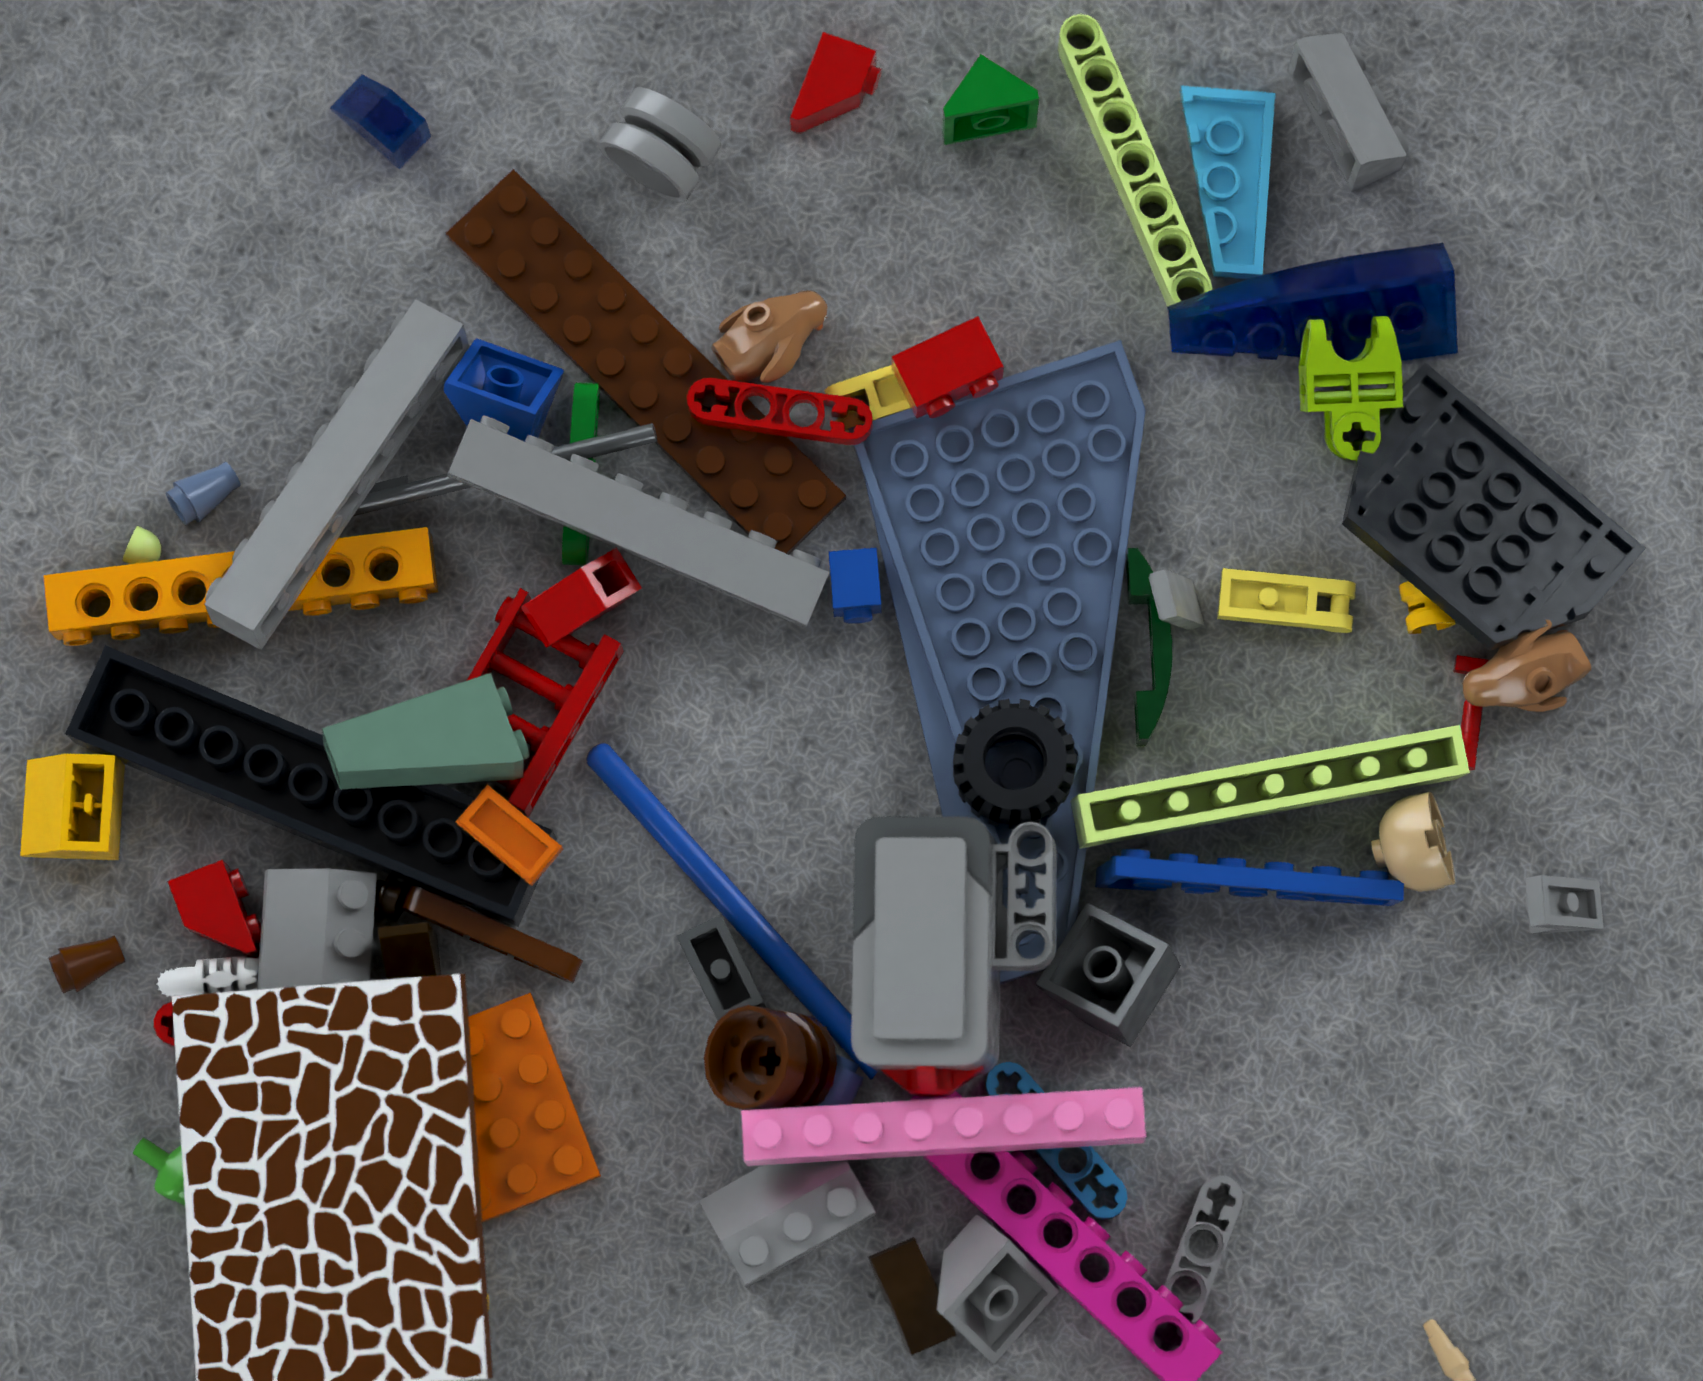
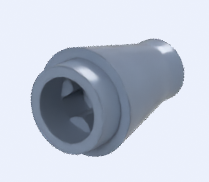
M224 462L215 468L173 482L174 488L166 492V497L176 515L185 525L194 520L200 523L241 484L231 466Z

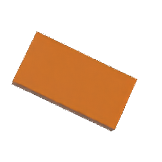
M488 784L456 821L459 827L530 886L534 885L563 850V847Z

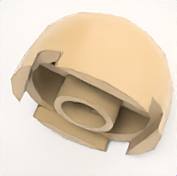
M1431 792L1413 794L1396 801L1385 811L1379 823V839L1371 841L1377 867L1379 869L1387 867L1394 880L1404 883V888L1419 892L1438 890L1455 884V870L1451 851L1447 853L1441 827H1444L1443 819Z

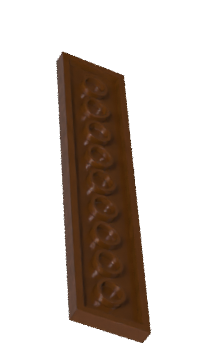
M514 169L445 233L446 237L595 384H600V389L637 426L653 423L657 434V442L654 443L748 535L750 530L769 536L777 541L774 549L789 555L846 500V494L786 436L709 426L697 422L688 410L687 394L689 388L702 378L728 379ZM706 391L705 397L696 398V401L702 404L704 412H711L712 406L716 404L728 406L729 413L727 416L735 417L734 402L738 393H729L730 402L716 400L714 391ZM749 399L744 402L742 411L747 418L752 420L765 418V415Z

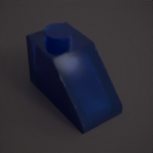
M363 74L330 107L337 116L399 170L431 137L427 121L393 90Z

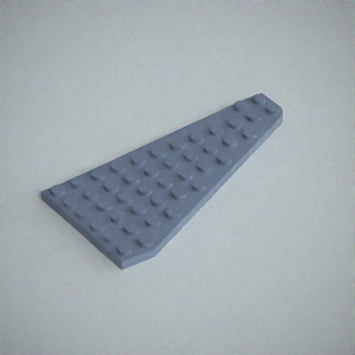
M1121 340L1005 377L997 381L999 386L992 392L978 398H973L971 394L954 401L955 407L952 410L936 418H929L928 414L916 419L910 408L873 420L870 436L864 442L853 445L867 488L942 817L976 818L986 826L998 844H1008L1010 835L1014 830L1009 829L1008 824L999 823L997 827L988 824L989 819L981 815L978 818L971 812L970 805L967 802L963 803L957 784L954 783L953 754L958 735L963 732L964 724L968 719L979 715V709L988 704L990 708L998 706L999 700L1009 699L1010 704H1019L1020 699L1030 700V706L1039 708L1041 704L1050 709L1049 714L1054 719L1059 716L1065 723L1064 729L1066 733H1071L1077 762L1073 784L1064 803L1058 806L1057 812L1050 818L1045 816L1040 819L1039 823L1047 828L1056 842L1057 848L1056 951L1077 919L1086 848H1079L1070 800L1079 794L1094 792L1146 412ZM855 427L849 428V433L854 432ZM1005 739L989 749L985 758V768L990 779L1000 787L1010 790H1021L1032 786L1039 780L1043 772V758L1040 752L1029 742L1021 739ZM1037 835L1025 838L1020 846L1021 856L1030 860L1040 857L1045 851V839ZM1008 868L1003 872V905L1007 909ZM1020 869L1019 874L1026 873L1030 878L1029 893L1020 895V899L1026 902L1029 909L1035 908L1036 900L1044 899L1045 895L1041 894L1036 888L1035 872ZM1046 870L1040 871V872H1036V873H1040V874H1042V875H1045V874H1046ZM1038 934L1025 936L1019 944L1020 955L1027 959H1033L1041 955L1045 947L1044 938ZM1046 967L1037 971H1000V985L1043 971Z

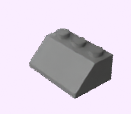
M1343 33L1303 37L1295 42L1288 72L1351 193L1401 170L1407 157L1406 152L1409 150L1406 138L1397 125L1392 127L1384 113V111H1387V104L1377 85L1370 86L1363 73L1366 65L1359 48L1355 44L1349 46Z
M331 868L265 870L257 990L370 981L377 873Z
M847 1160L762 1165L699 1201L746 1288L876 1216L875 1210Z

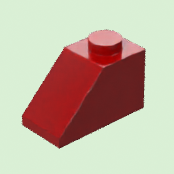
M823 32L790 115L791 131L799 134L859 108L865 93L873 96L882 72L881 68L876 67V50Z

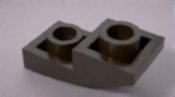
M914 1237L868 1257L884 1299L892 1310L906 1349L911 1355L957 1336L954 1327L937 1311L939 1290Z

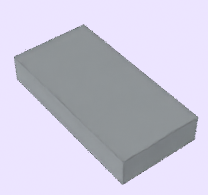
M1167 569L1150 574L1148 578L1160 620L1187 630L1205 626L1192 579Z

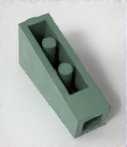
M491 673L322 728L324 748L339 789L515 780L523 777L524 759L529 758V750L522 731L517 730L513 732L507 717L513 714L507 691L504 687L496 689Z

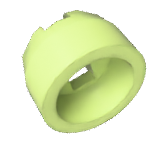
M137 526L128 543L122 561L128 564L157 561L161 556V543L158 537L151 531Z

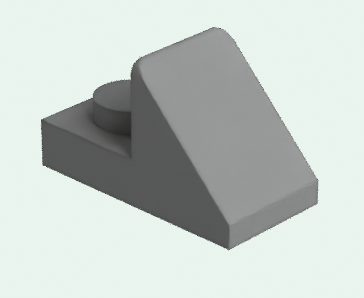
M1547 875L1526 878L1527 895L1525 904L1531 934L1604 929L1599 881Z

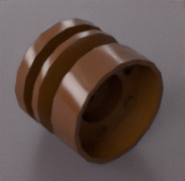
M746 1005L730 1010L717 1021L707 1040L704 1064L706 1079L716 1097L730 1107L742 1110L819 1105L824 1101L834 1083L837 1057L835 1043L827 1028L814 1017Z

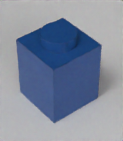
M877 548L828 551L834 617L843 616L844 622L851 624L872 621V614L882 613Z

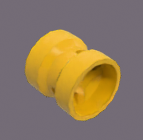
M1409 581L1399 585L1401 601L1408 606L1409 614L1405 621L1409 634L1422 633L1421 627L1436 624L1437 630H1443L1455 625L1456 622Z

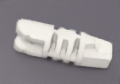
M247 956L197 959L195 967H182L174 970L170 968L169 971L165 970L164 973H160L161 976L157 978L158 983L156 985L159 986L158 990L162 991L161 994H166V997L257 990L259 959L247 958Z

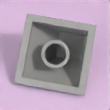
M976 1214L943 1252L937 1311L994 1365L1057 1295L1059 1290L1008 1238Z

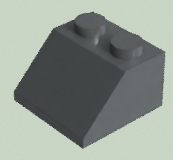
M1086 903L1056 951L1054 959L1046 967L1036 985L1089 1026L1131 1047L1181 965L1169 944Z

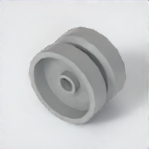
M634 88L621 107L622 116L626 123L615 122L610 124L598 143L599 150L621 172L669 200L677 202L687 201L699 182L698 174L694 167L709 166L721 148V140L704 121L677 102L651 89Z

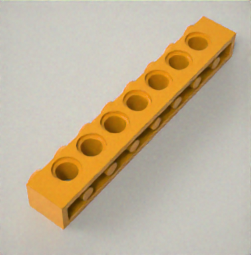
M428 527L338 538L288 611L303 609V614L306 616H318L331 613L332 606L351 603V609L366 610L379 607L380 600L399 597V603L414 604L428 600L427 594L438 592L433 539ZM235 551L43 575L49 632L56 640H63L64 645L80 646L92 643V636L111 634V638L115 640H128L140 637V630L159 628L160 633L175 634L188 631V624L207 622V626L210 628H219L212 623L204 605L206 595L200 603L195 605L185 604L183 597L186 590L193 585L205 586L207 594L213 581L218 577L223 578L232 565ZM393 561L397 563L398 571L392 579L380 581L374 578L375 568L381 562ZM336 567L348 568L350 570V577L344 585L332 587L326 584L327 575L332 569ZM145 591L157 592L158 600L152 609L147 611L136 609V600L140 594ZM108 597L110 599V606L104 615L99 617L88 615L89 605L94 599Z

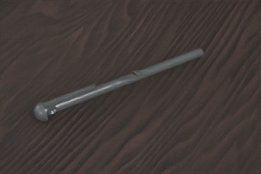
M650 423L554 447L552 454L569 461L572 454L589 459L657 442V434L654 424ZM447 474L408 483L407 475L375 483L353 516L471 488V486L452 479Z

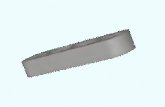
M1219 1175L1211 1177L1201 1187L1164 1284L1171 1291L1173 1283L1181 1277H1190L1198 1283L1200 1287L1199 1299L1194 1304L1184 1305L1179 1310L1180 1313L1193 1314L1192 1324L1201 1317L1243 1203L1241 1187L1228 1176ZM1220 1185L1228 1186L1230 1188L1228 1196L1235 1199L1233 1207L1224 1206L1218 1218V1221L1228 1222L1224 1232L1212 1223L1196 1221L1200 1211L1209 1217L1213 1201L1206 1197L1209 1190L1217 1191ZM1197 1231H1209L1217 1239V1251L1212 1257L1200 1259L1190 1251L1189 1240ZM1168 1323L1161 1324L1157 1328L1165 1330ZM1177 1328L1176 1335L1182 1338L1181 1331ZM1153 1334L1154 1342L1156 1346L1159 1348L1161 1345V1341L1158 1338L1154 1337ZM1172 1345L1169 1352L1178 1349L1179 1346Z

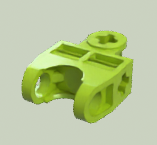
M1374 316L1371 323V338H1366V344L1362 353L1349 361L1340 358L1333 349L1332 341H1327L1323 319L1308 320L1303 334L1298 365L1300 411H1324L1325 443L1334 455L1343 459L1357 460L1360 451L1374 454L1381 440L1379 409L1403 407L1402 361L1391 320L1388 316ZM1387 384V388L1358 389V385ZM1343 386V390L1314 391L1315 387ZM1353 426L1354 429L1361 430L1362 433L1363 431H1370L1376 434L1374 441H1363L1362 450H1359L1361 439L1355 440L1352 446L1351 442L1343 440V432L1351 431Z

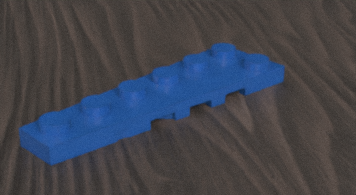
M1140 849L1121 850V856H1111L1109 861L1096 868L1095 887L1157 891V889L1172 888V883H1181V890L1191 894L1220 892V886L1229 887V894L1238 897L1267 896L1268 890L1276 891V898L1286 900L1393 906L1404 899V883L1389 880L1388 872L1376 870L1360 871L1359 877L1341 876L1342 869L1331 866L1312 867V873L1295 872L1294 864L1286 862L1264 863V869L1246 867V860L1217 858V864L1215 865L1198 863L1197 855L1185 853L1169 854V860L1150 859V851Z

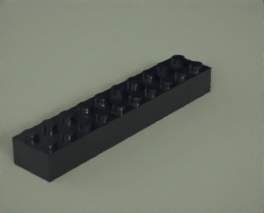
M106 645L65 733L77 745L101 755H115L125 765L378 870L394 874L400 879L516 927H519L539 881L538 879L533 886H530L456 824L457 819L474 801V797L443 784L339 789L324 748L323 735ZM535 823L556 841L557 838L552 829Z

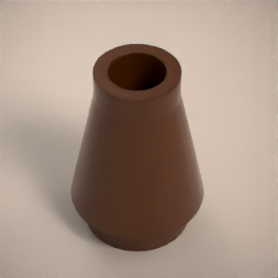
M115 936L58 948V954L48 957L63 994L73 989L78 993L114 967L125 963L123 953Z

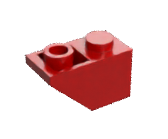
M616 547L521 606V609L545 647L548 648L615 609L642 589Z
M220 860L167 881L184 927L192 933L250 958L259 957L260 947L258 943H260L261 923L256 913L247 915L241 898L249 896V892L239 868L231 871L229 865Z

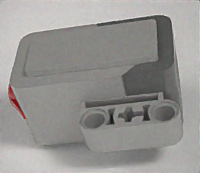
M873 817L862 822L856 830L854 847L852 1049L858 1059L879 1073L887 1075L911 1095L924 1097L949 1096L973 1077L991 1071L999 1058L1000 971L1042 970L1050 965L1054 959L1056 952L1057 848L1056 842L1047 828L1039 823H1022L1013 830L1008 844H998L986 826L978 819L972 817ZM1032 835L1041 836L1046 842L1043 854L1037 859L1032 860L1022 857L1020 846L1023 840ZM1007 868L1008 909L1003 905V872ZM1020 869L1035 872L1036 888L1041 894L1045 895L1044 899L1036 900L1035 908L1029 909L1026 902L1020 899V895L1028 894L1030 890V878L1026 873L1019 874ZM1046 870V874H1045V875H1042V874H1040V873H1036V872H1040V871ZM1029 934H1038L1045 941L1043 952L1033 959L1023 958L1019 953L1021 940Z

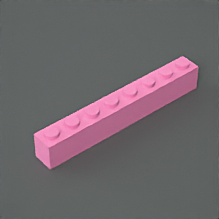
M1142 1087L741 1110L744 1162L747 1166L1144 1143L1146 1138Z

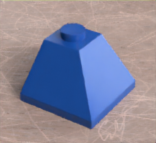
M476 338L445 381L443 391L466 426H468L470 419L480 422L484 415L508 425L510 428L507 434L525 442L527 435L539 438L564 374V369Z

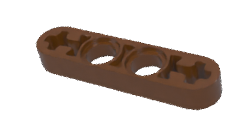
M410 885L400 906L402 910L462 937L465 934L470 937L469 940L506 956L509 953L515 956V960L569 983H574L583 963L582 959L562 949L416 886Z

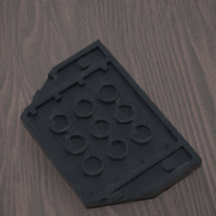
M1425 362L1402 386L1403 407L1382 408L1380 410V444L1374 454L1364 451L1359 453L1355 463L1342 525L1490 651L1516 640L1521 633L1532 632L1545 627L1544 625L1547 624L1546 620H1550L1552 623L1551 628L1547 630L1549 631L1584 619L1646 548ZM1363 431L1359 450H1362L1363 441H1374L1375 432Z

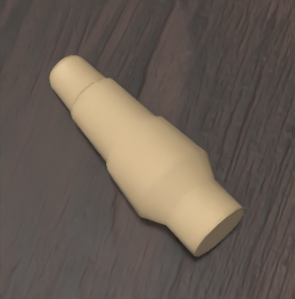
M1434 1319L1425 1322L1423 1327L1429 1337L1428 1341L1445 1376L1453 1381H1476L1469 1370L1468 1359L1458 1347H1454Z

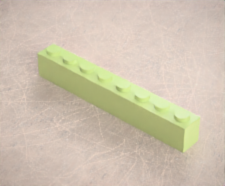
M1456 725L1077 795L1070 802L1079 848H1086L1455 780L1469 774L1470 771L1461 727Z

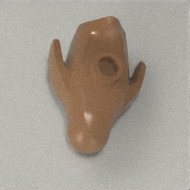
M806 290L791 295L768 298L761 302L743 306L721 322L719 330L725 334L712 344V351L732 381L749 383V381L760 377V381L763 383H770L780 379L795 365L800 356L802 346L813 329L818 331L822 329L823 322L827 317V303L817 292Z
M1546 620L1548 626L1544 625L1545 627L1535 631L1519 634L1516 640L1500 647L1498 652L1486 664L1466 674L1462 683L1465 699L1474 706H1506L1535 712L1553 710L1564 706L1567 703V698L1552 696L1584 678L1591 671L1590 661L1575 635L1567 630H1559L1554 634L1541 636L1552 626L1551 621Z

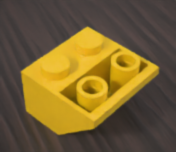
M66 753L27 760L20 856L119 860L125 764L115 755Z

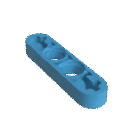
M1000 1063L987 1076L986 1092L988 1096H999L995 1090L999 1086L996 1076L1000 1073L1007 1077L1012 1076L1014 1073L1018 1075L1020 1080L1016 1087L1021 1094H1028L1031 1090L1034 1093H1045L1027 1071L1016 1063ZM1092 1146L1079 1147L1084 1151L1087 1162L1082 1171L1074 1174L1062 1170L1058 1163V1155L1063 1148L1033 1149L1084 1209L1094 1218L1101 1220L1112 1219L1119 1215L1126 1206L1128 1197L1123 1182ZM1094 1165H1097L1103 1172V1174L1097 1175L1094 1178L1104 1189L1112 1185L1117 1190L1113 1198L1117 1206L1112 1210L1106 1205L1101 1206L1099 1209L1093 1205L1092 1201H1094L1097 1195L1088 1183L1083 1191H1080L1074 1184L1086 1178Z

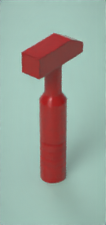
M1456 655L1453 672L1468 674L1471 670L1482 667L1489 660ZM1465 700L1461 732L1469 771L1475 770L1483 707L1471 705Z

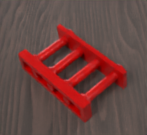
M520 588L514 599L508 596L501 604L495 617V622L499 623L467 680L489 674L492 670H495L555 703L554 709L559 711L550 728L545 725L539 728L515 714L507 716L513 732L517 730L522 731L526 743L531 745L530 751L534 752L535 755L527 769L523 770V777L497 782L507 787L506 793L511 795L508 802L529 818L624 650L620 642L606 634L603 635L598 645L594 642L587 645L571 635L554 643L551 647L578 661V667L583 669L575 686L568 683L565 687L509 657L503 651L517 628L542 641L521 609V606L530 601L531 597L529 592Z

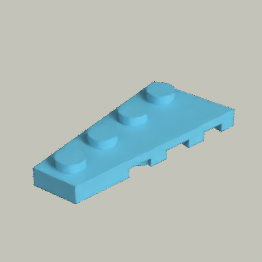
M1181 86L1180 96L1213 276L1261 280L1263 275L1275 93Z

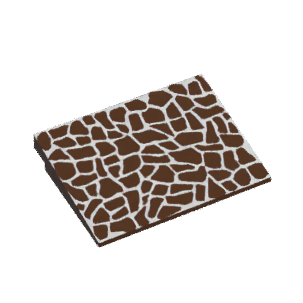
M466 974L172 996L196 1381H460L493 1378Z

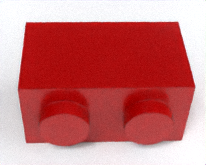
M979 316L891 356L892 370L916 419L928 414L929 418L939 417L955 407L954 401L969 394L973 398L984 396L995 390L999 386L997 381L1003 379L1004 366Z

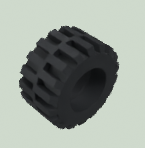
M1009 699L999 700L998 706L990 708L988 704L979 709V715L975 718L970 717L964 724L963 732L958 735L953 754L954 783L957 784L959 796L963 803L967 802L971 807V812L978 818L982 815L989 819L988 824L997 827L999 823L1008 824L1009 829H1015L1022 823H1040V819L1045 816L1050 818L1056 813L1058 806L1064 803L1068 797L1077 764L1076 754H1074V741L1071 733H1066L1064 729L1065 723L1059 716L1054 719L1049 714L1050 709L1041 704L1039 708L1030 706V700L1020 699L1019 704H1010ZM1005 739H1021L1029 742L1040 752L1043 758L1041 777L1032 786L1021 790H1010L1000 787L990 779L986 772L985 758L989 749Z

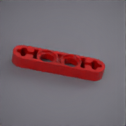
M702 378L696 381L689 388L687 394V405L691 416L697 422L709 426L843 445H857L864 442L870 436L873 428L872 412L869 406L862 400L852 397L718 378ZM706 391H714L716 400L730 402L729 393H738L734 402L736 416H727L729 413L728 406L718 404L712 406L711 412H704L702 404L697 402L696 398H704ZM753 396L763 397L770 405L769 413L760 420L749 419L742 411L744 402ZM799 403H808L815 407L818 416L812 425L800 427L791 421V409ZM824 406L833 407L831 415L835 418L843 419L847 417L848 411H856L858 420L865 423L864 425H856L854 432L851 433L846 432L844 423L838 421H830L829 431L822 430L825 423Z

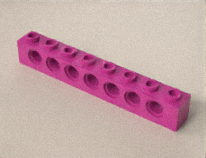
M955 1091L951 1095L943 1097L913 1096L909 1101L963 1097ZM1020 1150L1013 1151L1011 1154L1007 1151L922 1156L1160 1381H1197L1223 1353L1215 1346L1221 1340L1220 1337L1200 1319L1194 1324L1189 1322L1179 1312L1184 1304L1164 1285L1155 1290L1143 1279L1142 1276L1147 1272V1269L1128 1251L1125 1250L1120 1256L1105 1243L1111 1236L1094 1219L1088 1216L1082 1222L1069 1209L1074 1201L1053 1182L1046 1188L1032 1174L1038 1168ZM981 1154H990L998 1160L1000 1169L995 1177L982 1180L972 1173V1161ZM1016 1188H1027L1032 1191L1036 1198L1034 1208L1025 1214L1013 1212L1007 1204V1198L1011 1191ZM1052 1222H1063L1070 1227L1072 1240L1067 1246L1054 1248L1044 1240V1229ZM1092 1255L1102 1257L1109 1267L1107 1277L1096 1283L1084 1279L1080 1272L1081 1262L1086 1257ZM1132 1289L1141 1293L1145 1300V1310L1136 1317L1123 1315L1116 1303L1117 1297L1121 1292ZM1164 1323L1176 1326L1182 1334L1180 1347L1171 1352L1159 1349L1153 1339L1155 1329Z

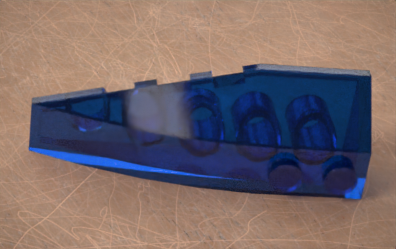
M1443 243L1352 255L1305 264L1243 280L1167 306L1172 353L1232 357L1236 352L1257 354L1258 359L1277 360L1278 356L1300 357L1307 321L1323 319L1327 341H1332L1333 349L1340 358L1349 361L1362 353L1366 344V338H1371V323L1374 316H1388L1391 320L1401 361L1458 353L1455 270Z

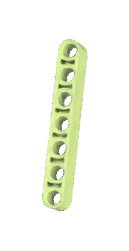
M1073 15L1066 19L1061 26L1058 44L1061 61L1168 309L1179 320H1197L1208 309L1212 294L1211 280L1101 26L1089 15ZM1075 35H1084L1090 39L1092 44L1086 49H1076L1069 44L1068 40ZM1091 77H1103L1109 82L1110 87L1104 91H1094L1087 86L1086 81ZM1118 118L1126 122L1128 129L1123 133L1116 134L1108 131L1104 123L1109 119ZM1136 160L1143 163L1147 171L1142 175L1133 176L1126 173L1122 165L1127 161ZM1149 202L1158 203L1165 210V214L1159 218H1149L1142 213L1140 207ZM1164 245H1175L1181 249L1183 257L1176 261H1169L1164 259L1158 250ZM1183 287H1192L1199 291L1202 299L1193 304L1184 303L1177 296V291Z

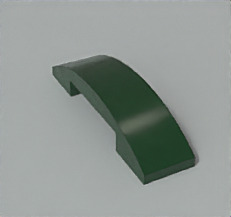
M1128 548L1125 559L1128 605L1147 604L1153 688V690L1136 691L1134 697L1137 747L1147 746L1160 720L1168 695L1172 670V635L1170 623L1160 620L1148 578L1153 573L1151 567L1138 548Z

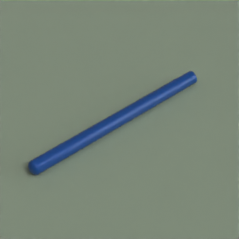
M606 743L594 746L586 758L589 767L807 1010L827 1028L829 1034L851 1059L859 1064L860 1069L869 1079L872 1080L878 1071L858 1059L852 1049L851 1013L611 746Z

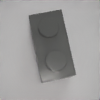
M721 914L677 935L678 941L717 1021L730 1010L742 1006L752 1005L766 1008L764 1000Z

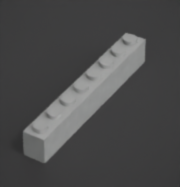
M416 299L406 313L401 312L395 318L390 329V337L381 350L376 349L370 354L364 367L363 376L355 387L350 386L343 393L336 415L329 425L324 424L319 428L314 436L311 451L302 463L297 462L291 468L286 478V487L276 501L271 500L265 506L259 518V526L250 539L246 538L240 542L234 552L232 565L223 578L218 577L209 587L204 605L214 625L262 650L468 349L469 343L464 324Z
M483 415L480 422L470 419L447 473L448 477L607 545L617 547L619 550L801 627L807 626L829 574L828 571L819 568L821 559L797 549L794 550L792 556L774 549L777 543L775 539L750 530L748 537L732 531L730 528L733 522L715 513L706 511L704 518L686 511L688 503L673 495L662 492L659 499L643 493L641 490L644 484L626 475L617 473L614 480L597 473L599 467L597 463L579 455L572 454L569 461L552 454L554 445L540 438L527 435L524 442L507 434L510 427L493 418Z

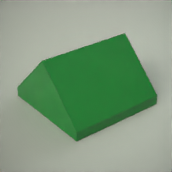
M980 54L943 108L942 138L944 145L1036 128L1039 106L1037 89Z

